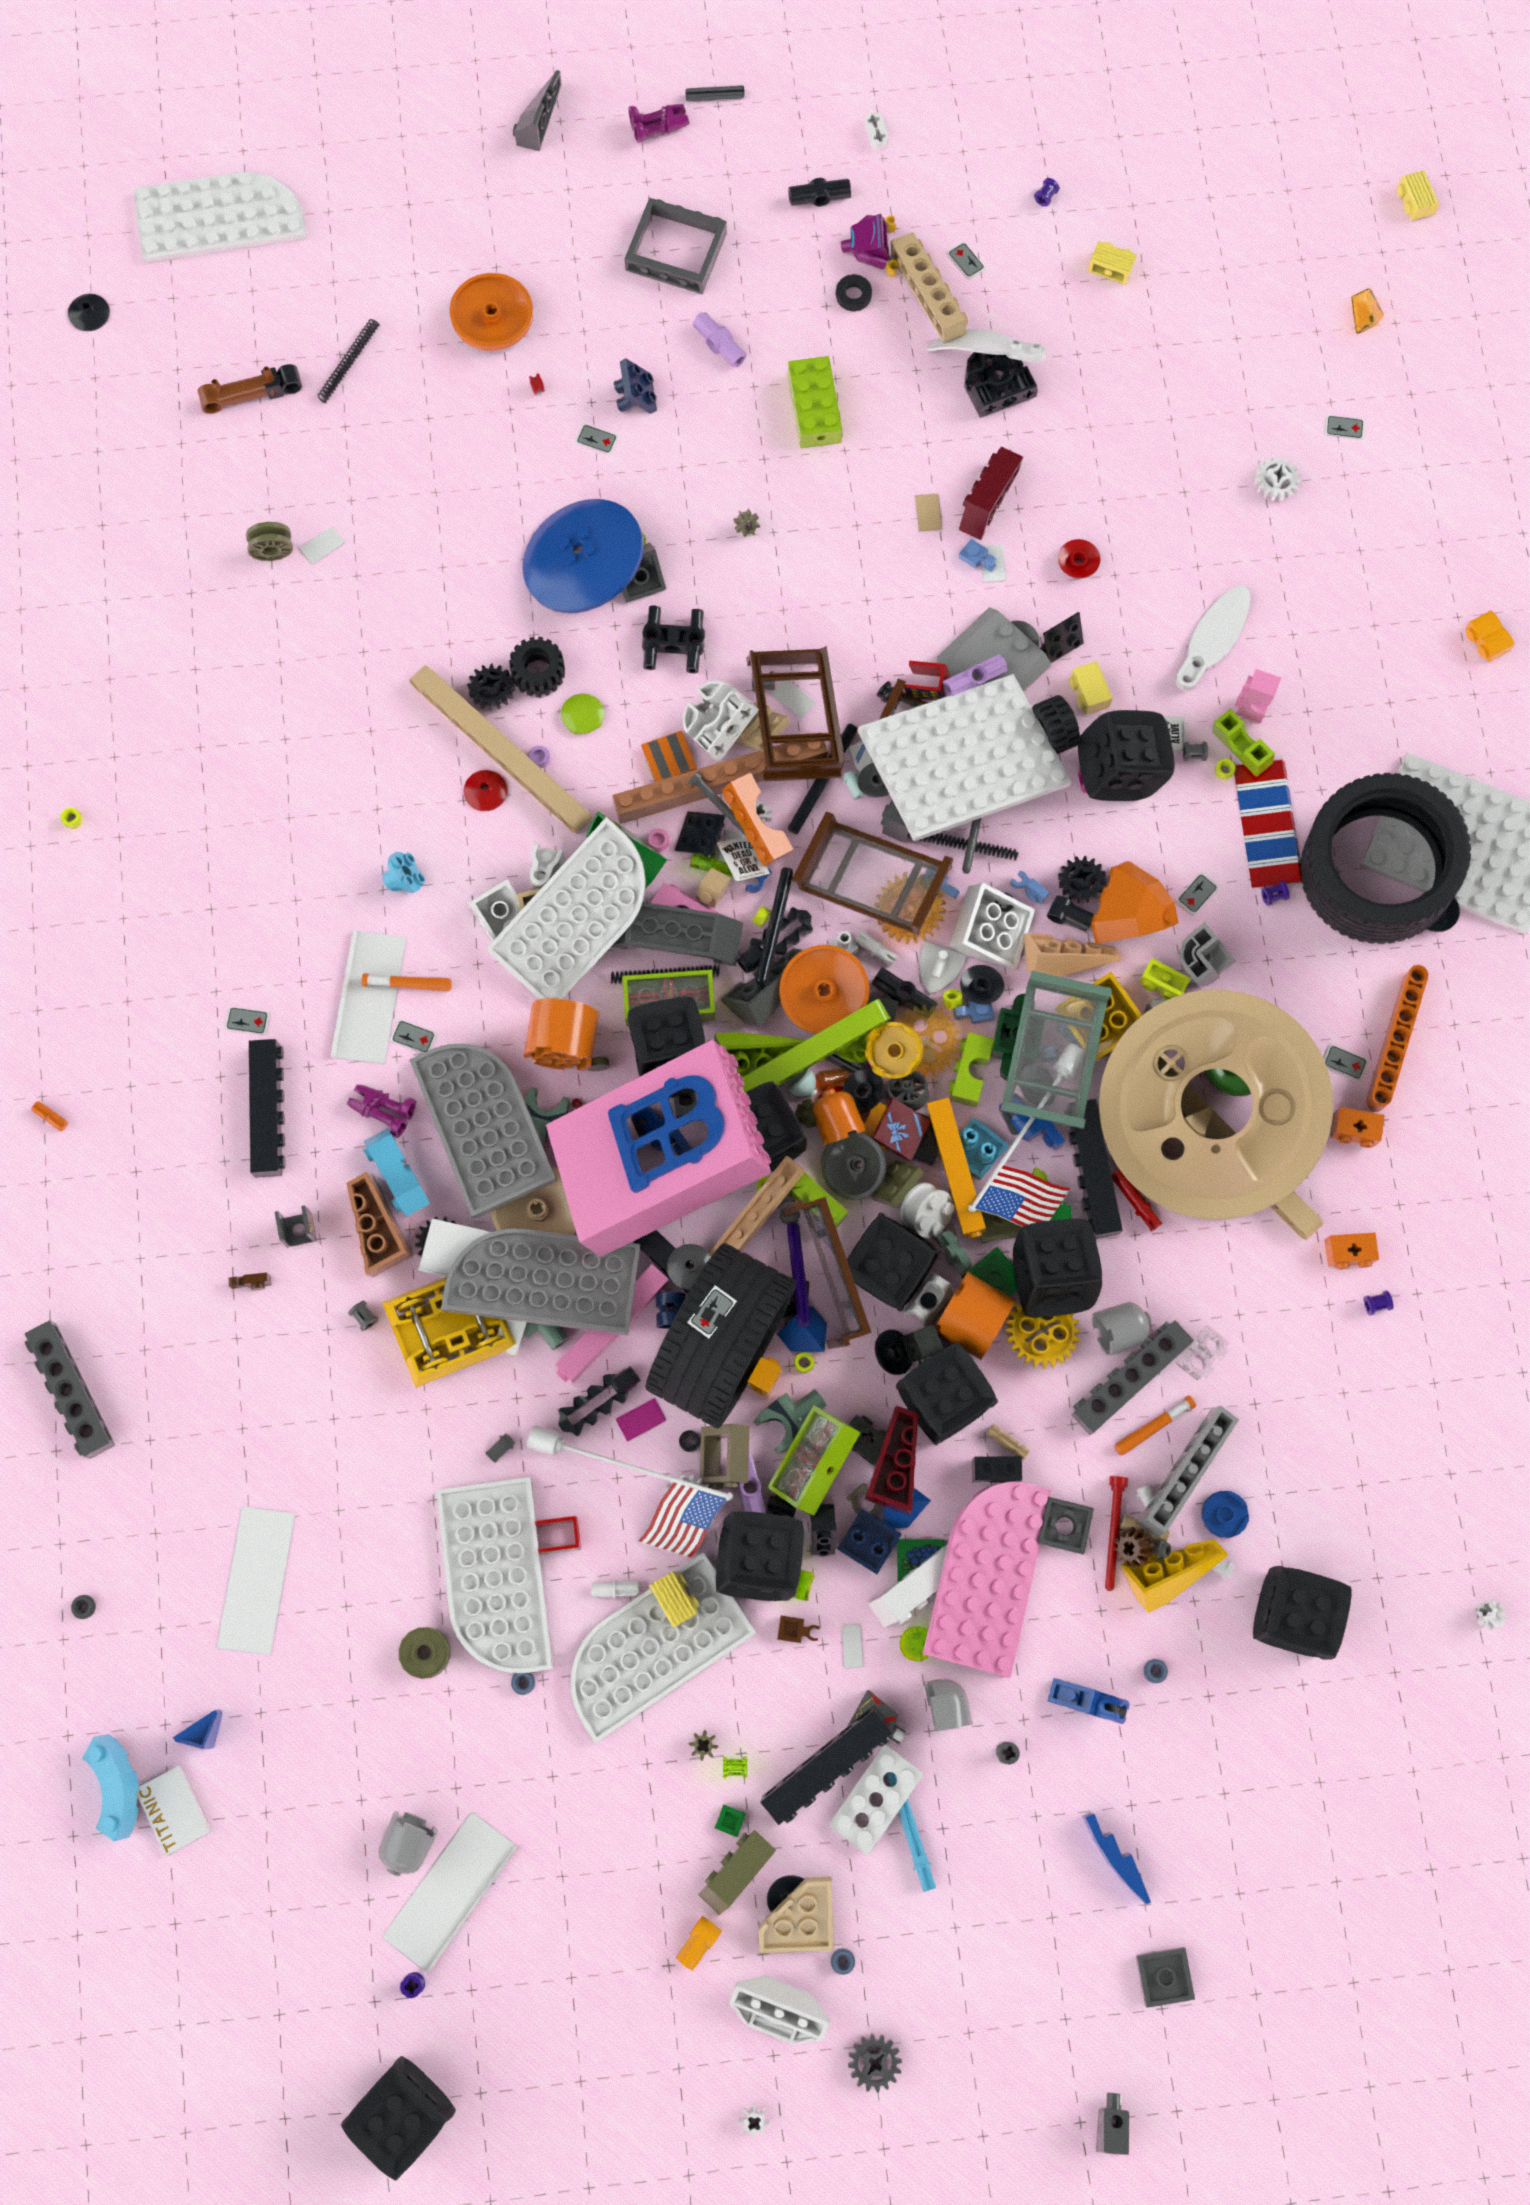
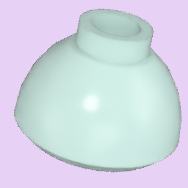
M806 1069L796 1075L788 1086V1092L797 1097L811 1099L818 1092L816 1077L813 1071Z

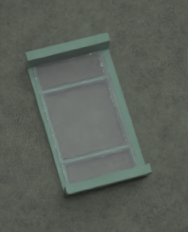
M1031 971L1026 987L1001 1111L1084 1129L1086 1120L1084 1119L1106 1005L1111 997L1112 988Z

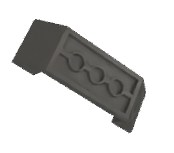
M643 902L633 923L611 947L626 950L627 946L710 958L717 964L736 966L743 922L718 913Z

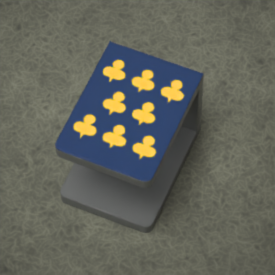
M305 1205L301 1206L302 1214L285 1218L279 1211L274 1212L279 1240L287 1248L317 1241L312 1212ZM296 1224H303L305 1226V1233L302 1236H295L293 1234V1227Z

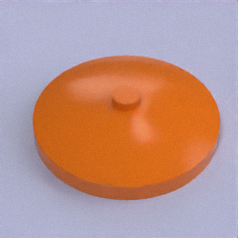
M484 273L471 277L458 287L450 302V318L454 331L466 344L480 350L496 351L513 346L527 334L533 321V305L528 291L516 279L500 273Z
M817 945L799 952L790 960L781 976L779 994L783 1009L790 1020L804 1031L818 1034L866 1006L869 1001L870 986L864 967L854 955L837 946Z

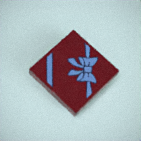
M893 1098L890 1099L872 1138L907 1161H911L931 1121Z

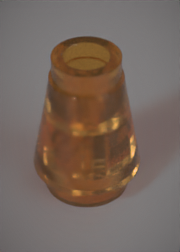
M845 1068L818 1071V1074H815L816 1087L819 1092L831 1090L849 1079Z

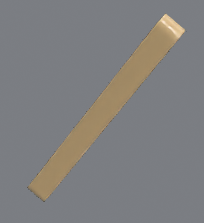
M424 665L409 679L412 686L573 833L577 834L592 820V816L582 805L431 668Z
M1160 1056L1157 1063L1158 1069L1161 1071L1167 1065ZM1170 1068L1164 1075L1174 1077L1178 1074ZM1188 1084L1184 1088L1181 1097L1183 1118L1210 1107ZM1214 1110L1212 1111L1204 1135L1205 1138L1225 1139L1237 1134ZM1294 1191L1278 1203L1270 1206L1304 1240H1308L1323 1225L1321 1218Z

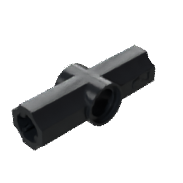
M815 178L809 184L788 187L789 202L791 206L813 203L814 206L821 207L827 205L830 200L851 198L850 180L847 178L826 181L825 178Z
M883 967L871 983L882 992L893 997L895 1001H899V1006H906L926 1020L929 1019L938 1005L936 1001L917 990L912 982L903 981ZM900 991H907L910 997H903Z

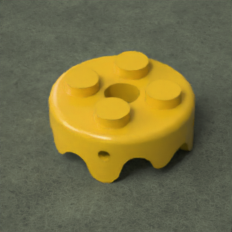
M887 1022L873 1029L868 1034L865 1056L875 1074L889 1079H900L912 1074L918 1068L923 1056V1045L918 1033L912 1027L903 1023ZM894 1044L899 1045L901 1048V1053L897 1057H893L890 1054V1048Z

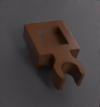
M267 1272L228 1278L231 1289L248 1287L253 1291L264 1290L265 1286L272 1285L271 1276Z
M781 1615L777 1640L801 1643L802 1636L811 1641H817L818 1638L810 1636V1630L813 1628L820 1629V1627L817 1625L805 1627L803 1626L804 1619Z

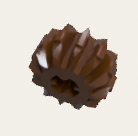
M1129 1527L1127 1530H1121L1119 1532L1120 1537L1114 1540L1118 1544V1547L1113 1549L1119 1552L1117 1560H1124V1566L1126 1567L1132 1565L1133 1568H1139L1141 1565H1147L1149 1563L1148 1558L1154 1555L1150 1548H1153L1155 1544L1149 1543L1152 1535H1144V1529Z

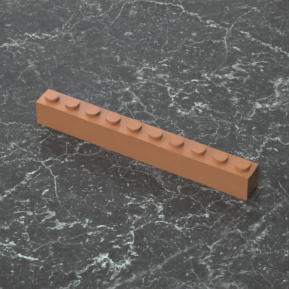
M824 741L792 742L773 746L775 761L825 759L828 756V750ZM753 752L612 795L613 804L619 823H626L707 798L695 784L691 786L688 783L689 779L698 771L702 774L700 778L717 795L722 794L721 789L727 784L749 773L752 774L756 783L764 781L763 772L766 765L764 752Z

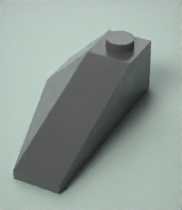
M560 70L554 72L520 115L518 124H514L513 136L516 139V146L540 151L562 86Z
M793 948L774 960L766 986L757 985L755 978L745 984L741 981L721 998L722 1003L747 1024L758 1027L765 1024L781 1003L779 986L785 967L795 955L803 950Z

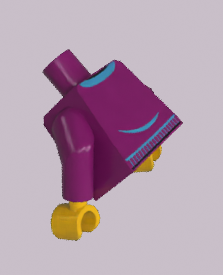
M881 213L866 215L858 223L850 227L851 239L841 241L843 254L852 252L858 262L882 270L886 268V273L889 276H896L898 271L893 268L898 267V262L896 260L887 262V259H889L888 232H894L896 229L894 216L888 215L884 219Z

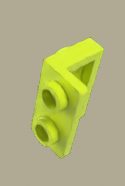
M1151 958L1138 983L1142 984L1144 989L1150 992L1155 991L1161 994L1165 1000L1184 994L1191 978Z

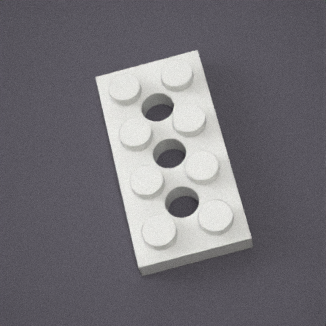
M885 1744L831 1820L829 1826L868 1856L925 1773ZM887 1772H893L897 1776L895 1786H888L885 1783L884 1776ZM874 1792L880 1793L883 1797V1803L879 1807L872 1805L870 1802V1796ZM859 1813H865L869 1817V1823L866 1827H861L857 1824L856 1816Z

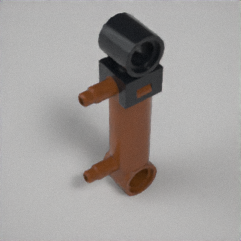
M285 364L276 371L275 367L269 368L265 366L261 370L262 375L220 385L217 379H213L211 381L212 384H204L197 390L202 411L207 414H214L221 411L224 406L265 396H268L271 400L283 397V393L295 394L302 389L298 368L294 364Z

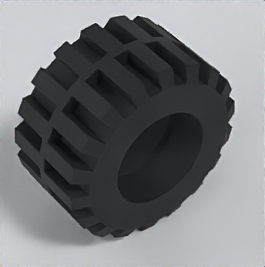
M539 636L538 639L529 637V641L522 640L521 645H516L514 647L515 652L511 651L509 666L516 687L519 686V690L522 693L526 691L528 696L532 697L533 694H536V697H541V694L544 693L545 696L550 695L549 691L555 692L558 690L557 685L561 686L563 683L562 678H565L562 652L557 644L552 645V640L548 638L546 641L543 640V637ZM539 660L549 664L548 668L541 673H531L526 670V667L533 661Z
M1056 695L1033 705L1032 711L1035 717L1038 718L1056 754L1079 745L1080 731L1077 719L1072 708L1061 695Z

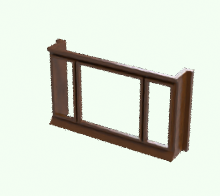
M827 646L820 649L758 652L750 650L749 655L746 657L747 666L752 668L757 708L759 709L758 716L766 763L763 772L764 782L841 778L845 758ZM817 663L818 671L762 674L761 666ZM820 679L828 733L771 735L763 682ZM830 742L832 758L775 761L772 743Z

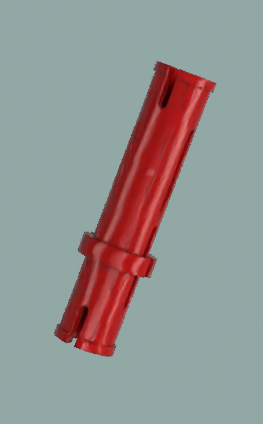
M1121 1170L1116 1171L1115 1175L1112 1174V1180L1136 1210V1216L1142 1218L1152 1232L1158 1226H1161L1163 1223L1151 1209L1152 1205L1150 1202L1147 1203Z

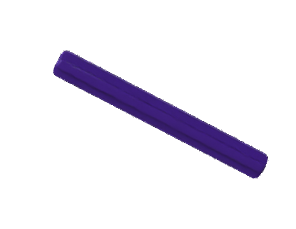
M789 1223L787 1225L791 1271L792 1278L797 1282L794 1290L797 1323L799 1327L810 1326L811 1319L800 1226L798 1223Z

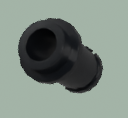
M771 1495L767 1504V1509L771 1510L770 1513L775 1511L794 1518L797 1510L796 1507L786 1500L778 1498V1495Z

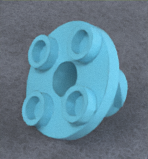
M395 852L389 856V870L382 876L384 885L394 892L404 890L408 893H415L419 891L425 883V877L420 873L415 864L414 856L409 852L406 854Z

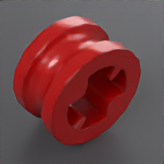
M537 373L535 377L529 376V382L534 395L538 391L545 392L540 374Z

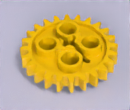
M1016 1304L1014 1306L1015 1312L1010 1311L1008 1315L1012 1320H1007L1005 1325L1011 1328L1006 1329L1004 1334L1011 1335L1006 1340V1343L1014 1344L1010 1351L1014 1352L1017 1350L1019 1352L1016 1359L1022 1356L1025 1357L1024 1364L1026 1365L1029 1361H1032L1033 1368H1036L1038 1363H1041L1043 1370L1047 1367V1363L1054 1368L1056 1361L1062 1365L1065 1362L1064 1357L1070 1359L1072 1356L1070 1351L1075 1352L1077 1347L1074 1344L1080 1341V1338L1074 1335L1079 1334L1081 1329L1074 1328L1079 1320L1071 1319L1074 1314L1050 1316L1051 1320L1048 1321L1042 1317L1026 1316L1020 1305ZM1056 1321L1060 1322V1324L1049 1328L1046 1334L1043 1332L1036 1336L1033 1340L1029 1342L1025 1341V1339L1036 1335L1039 1329L1042 1331L1049 1327L1052 1323ZM1021 1324H1029L1032 1328V1331H1024L1021 1327ZM1053 1332H1060L1064 1339H1056ZM1034 1343H1041L1044 1346V1351L1036 1350Z

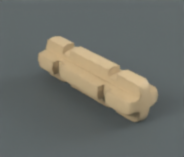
M991 1425L986 1434L992 1439L995 1438L996 1442L1009 1452H1014L1015 1456H1022V1460L1025 1459L1029 1449L1024 1445L1020 1446L1019 1442L1005 1431L1001 1432V1428L997 1425Z

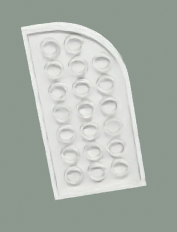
M238 172L133 188L144 264L307 239L303 212L295 195L281 182L263 174Z
M606 817L486 948L494 958L539 999H563L637 917L645 895L646 878L642 859L630 838Z
M531 1477L436 1490L450 1620L457 1638L475 1659L499 1671L531 1673L553 1669L540 1554H538L539 1543L537 1526H535L536 1517Z
M704 1552L675 1571L676 1575L681 1573L688 1586L684 1587L688 1596L694 1594L700 1607L697 1608V1615L673 1628L650 1588L600 1622L586 1636L579 1647L572 1666L571 1694L577 1715L595 1744L756 1634L734 1598L716 1592V1570Z

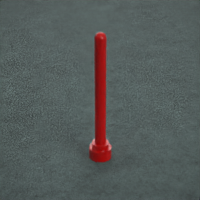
M1121 1476L1109 1477V1486H1111V1491H1113L1105 1579V1589L1107 1591H1112L1115 1586L1117 1552L1113 1549L1118 1547V1544L1114 1540L1119 1537L1122 1492H1125V1487H1128V1478Z

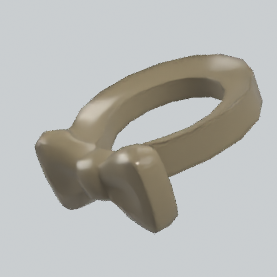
M862 1483L846 1497L847 1501H851L852 1508L857 1515L860 1512L857 1507V1495L861 1492L866 1494L867 1484ZM874 1504V1508L869 1513L875 1515L880 1505Z

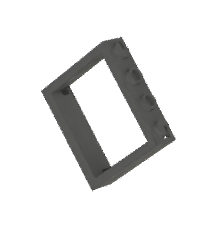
M649 197L624 258L625 271L703 295L727 234V221L719 217L705 215L700 211H692L680 205L669 204L661 199ZM652 215L715 234L699 274L637 255Z

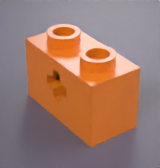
M1339 1107L1334 1112L1331 1138L1337 1139L1339 1143L1350 1144L1355 1142L1360 1143L1362 1147L1373 1148L1382 1141L1385 1115Z
M1376 1232L1330 1235L1324 1240L1328 1267L1335 1266L1336 1270L1350 1268L1349 1265H1358V1268L1372 1267V1264L1379 1260ZM1351 1248V1251H1356V1254L1353 1256V1253L1348 1252V1249Z

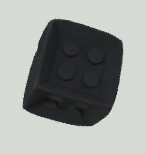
M1144 710L1110 711L1100 715L1080 736L1078 745L1080 769L1085 790L1092 799L1101 801L1142 800L1157 792L1170 780L1174 773L1175 760L1167 722L1160 713Z
M675 997L650 1002L628 1011L627 1019L635 1049L639 1077L706 1043L699 1010L693 997ZM689 1088L682 1089L672 1094L669 1098L695 1091Z
M773 1081L761 1084L746 1092L751 1101V1105H749L750 1111L754 1113L758 1124H756L757 1131L761 1133L764 1139L763 1149L768 1153L771 1160L769 1164L771 1173L775 1171L786 1156L794 1160L807 1149V1138L804 1135L803 1129L785 1096Z
M880 1212L847 1258V1262L857 1286L901 1312L930 1272L941 1251H937L929 1242Z
M1062 1219L1036 1222L1023 1226L1018 1231L1013 1246V1271L1020 1304L1026 1316L1048 1317L1080 1313L1091 1309L1096 1304L1102 1289V1266L1095 1235L1088 1220Z
M955 1342V1344L939 1351L914 1368L896 1384V1389L908 1410L918 1413V1425L936 1446L974 1422L989 1408L994 1407L998 1403V1399L988 1380L959 1342Z
M742 1511L729 1513L723 1521L719 1539L716 1565V1592L732 1597L762 1601H788L796 1595L801 1574L804 1543L803 1521L788 1516Z
M1283 1566L1269 1568L1257 1604L1253 1624V1639L1304 1656L1318 1657L1322 1660L1335 1659L1343 1641L1352 1598L1351 1586L1338 1580L1300 1569Z
M400 2056L342 2121L341 2127L350 2141L382 2173L397 2181L435 2139L444 2124L454 2116L456 2108L444 2092L420 2068L404 2056Z

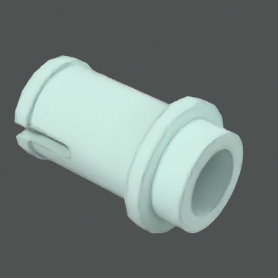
M852 770L843 775V783L847 784L853 799L856 800L863 797L864 794L859 790L857 784L859 774Z

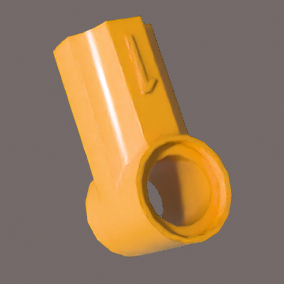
M702 1915L690 1932L691 1936L677 1954L676 1959L686 1968L693 1971L707 1949H710L716 1942L722 1930Z

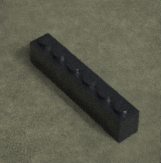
M276 1039L248 1040L250 1173L255 1178L282 1176V1169L286 1168L285 1156L282 1155V1147H285V1135L281 1131V1125L285 1124L284 1111H281V1103L285 1101L284 1090L281 1089V1081H284V1069L280 1067V1059H284L283 1046H280Z
M1096 1099L1087 1100L1084 1129L1070 1126L1071 1132H1068L1070 1145H1074L1073 1163L1075 1167H1078L1080 1176H1077V1183L1079 1189L1083 1190L1084 1198H1081L1083 1211H1087L1088 1221L1092 1226L1095 1239L1120 1235L1123 1229ZM1075 1102L1068 1104L1066 1110H1064L1065 1115L1072 1116Z
M873 1705L763 1794L760 1803L778 1825L784 1821L786 1824L797 1816V1810L802 1806L807 1808L816 1800L815 1796L818 1793L829 1791L835 1785L834 1780L839 1776L844 1778L854 1769L853 1765L859 1760L861 1762L866 1761L873 1754L871 1750L878 1745L882 1747L887 1744L892 1738L890 1735L893 1732V1727L877 1707Z

